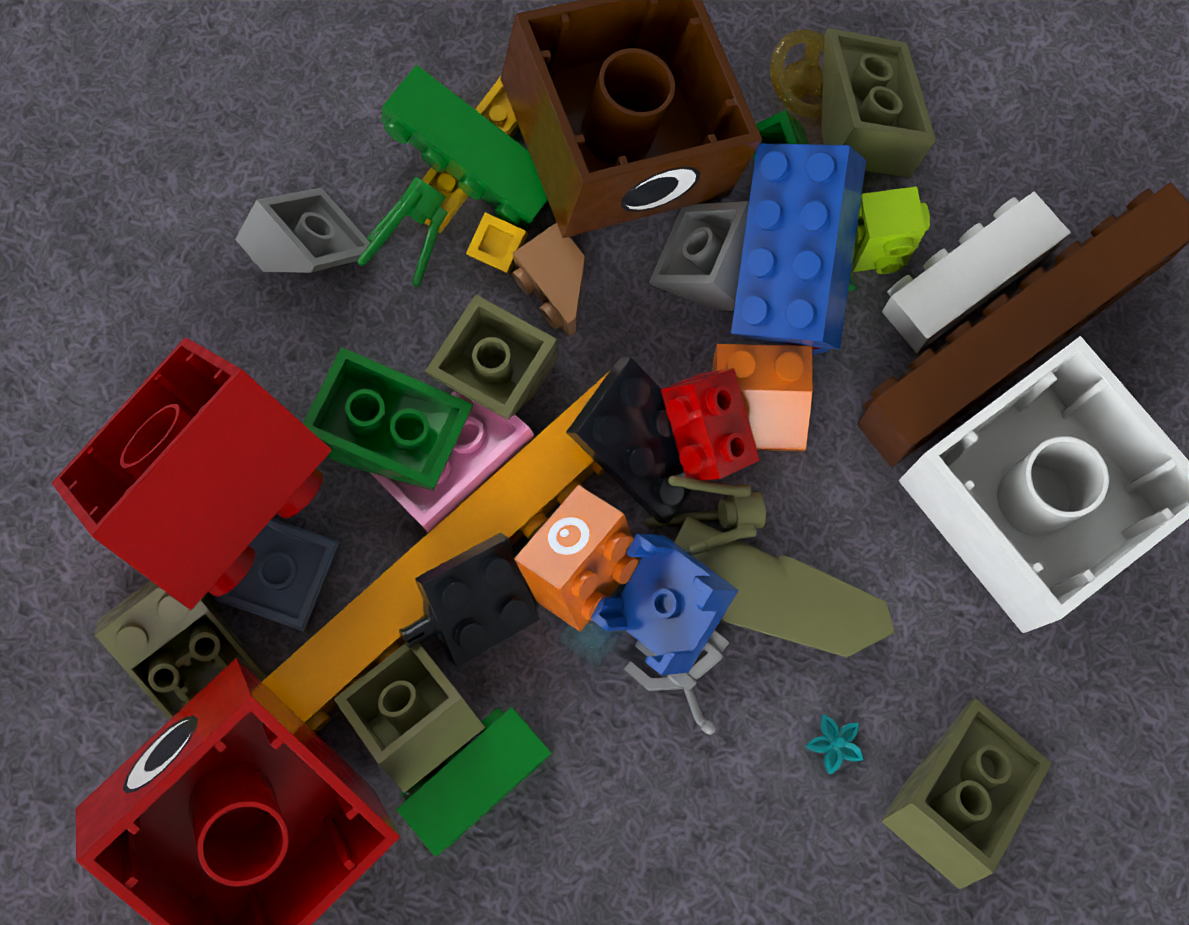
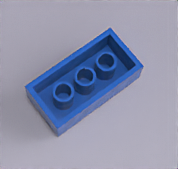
M759 144L755 156L731 334L751 342L840 349L866 160L850 145Z

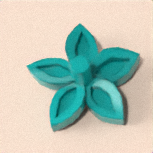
M822 714L820 728L824 736L811 739L804 747L815 753H825L823 763L828 774L831 775L841 767L843 759L850 762L864 760L860 748L856 744L850 743L857 735L859 723H848L838 729L833 719Z

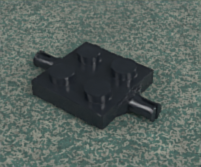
M500 532L415 578L423 597L424 617L403 629H399L401 638L408 648L434 634L441 640L448 659L457 667L540 620L530 595V588L514 560L516 556L507 536Z

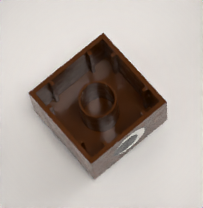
M578 0L515 14L501 81L563 238L731 194L761 143L762 137L702 0Z

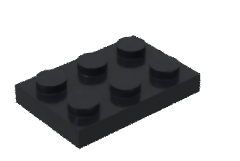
M620 357L566 433L657 522L669 524L692 489L672 486L668 482L671 476L686 478L680 462L670 420L666 413L661 388L631 357Z

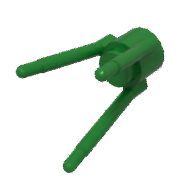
M415 177L400 200L368 235L367 240L370 244L358 258V264L365 266L406 215L422 226L428 218L431 222L412 280L413 286L419 287L440 225L448 214L447 211L440 207L446 197L421 179Z

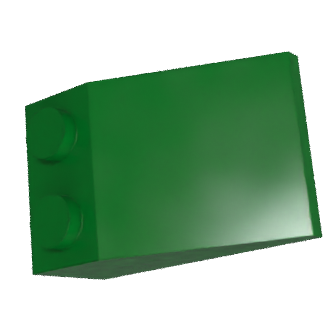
M341 347L303 424L332 449L326 457L353 468L434 491L473 408V404Z

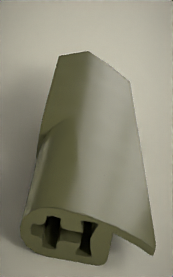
M687 516L674 543L687 552L689 546L723 532ZM738 539L692 555L739 590L720 620L722 622L846 658L895 633L886 601L796 559L779 555L776 558Z

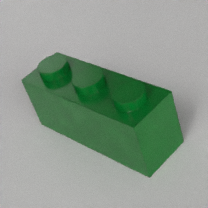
M500 707L491 712L481 721L485 728L480 731L481 734L468 746L464 744L441 763L444 767L430 780L424 776L405 793L402 792L400 794L405 799V802L396 809L397 812L435 857L447 850L552 755V752L513 707L505 713Z

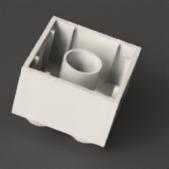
M1081 336L924 453L898 480L1022 633L1062 619L1189 519V460Z

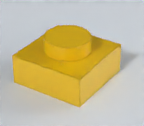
M485 212L466 255L510 275L514 266L513 252L524 245L528 233Z

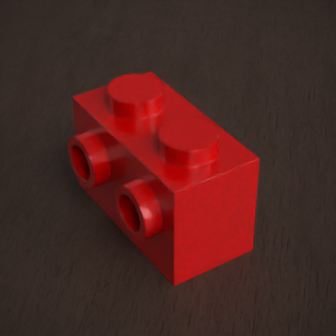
M734 368L700 373L661 389L666 413L670 420L680 462L686 478L699 479L701 481L722 479L760 461Z

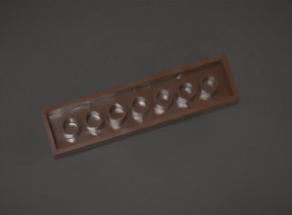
M1171 182L1155 194L1150 188L1144 190L1126 206L1127 210L1120 216L1116 217L1112 214L1090 232L1092 236L1082 244L1077 240L1064 249L1054 259L1056 262L1047 270L1040 267L1018 285L1020 289L1009 298L1006 294H1003L982 311L984 315L973 325L969 321L963 323L945 339L947 343L936 352L930 348L922 353L908 366L910 370L900 377L899 380L892 376L880 384L871 393L872 398L862 406L865 414L857 425L892 468L1171 261L1189 244V202Z

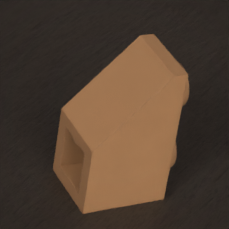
M556 222L513 252L516 270L512 272V275L526 295L534 292L543 305L539 309L547 323L554 330L561 327L567 336L571 337L577 331L585 279V256L570 237H562Z

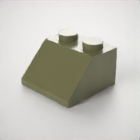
M475 294L425 370V373L509 420L536 395L558 360L557 339Z

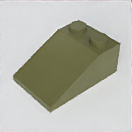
M828 28L824 34L821 133L824 145H850L866 160L865 171L910 178L936 142V137L907 43Z
M974 698L969 701L908 778L881 822L958 889H962L994 873L1052 762L979 700Z

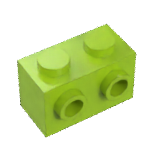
M917 186L861 195L852 260L853 272L876 269L878 274H890L901 270L904 265H907L915 249L919 247V242L925 232L930 227L929 209L925 202H920Z

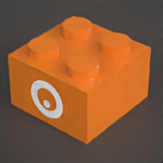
M577 485L514 558L536 601L579 632L584 629L589 621H593L591 617L599 601L603 597L611 596L620 584H626L641 559L640 557H630L626 554L633 541V537L624 513L580 485Z

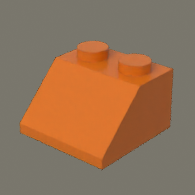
M717 344L713 357V371L735 369L756 449L767 451H806L813 392L812 346Z

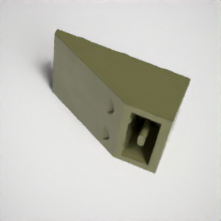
M149 581L97 620L95 637L169 720L235 658L246 666L261 682L267 678L206 594L190 611L152 581Z

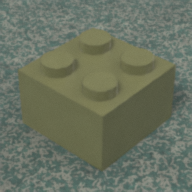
M420 643L413 645L411 648H408L405 644L334 699L378 765L404 793L485 728Z

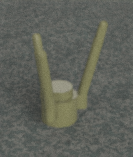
M671 476L668 482L672 486L728 495L727 499L719 501L718 510L675 514L669 524L657 522L653 517L644 520L646 527L684 524L687 516L700 522L719 520L723 528L730 527V531L689 546L687 553L695 555L740 538L755 537L756 529H762L765 525L766 509L761 493L751 491L750 484L730 485Z

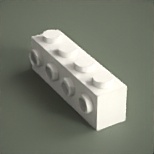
M1035 191L1020 202L1015 197L1008 200L993 214L995 217L993 222L986 227H983L981 223L974 225L960 237L958 242L961 245L950 253L945 248L940 250L923 265L926 271L915 279L910 275H906L888 290L887 293L890 299L882 313L916 353L923 350L1055 252L1070 235L1071 232Z

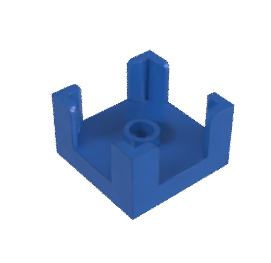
M637 533L626 554L630 557H642L620 596L603 597L599 601L591 619L607 631L626 630L657 656H648L645 662L660 675L688 673L739 590L692 555H689L666 536Z

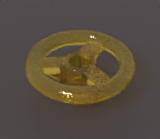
M801 29L788 33L776 45L770 61L771 81L777 96L788 109L802 117L820 118L822 117V103L812 105L799 99L811 93L822 99L823 77L822 69L818 63L820 50L824 52V35L814 30ZM806 43L803 58L784 67V60L788 51L797 44Z

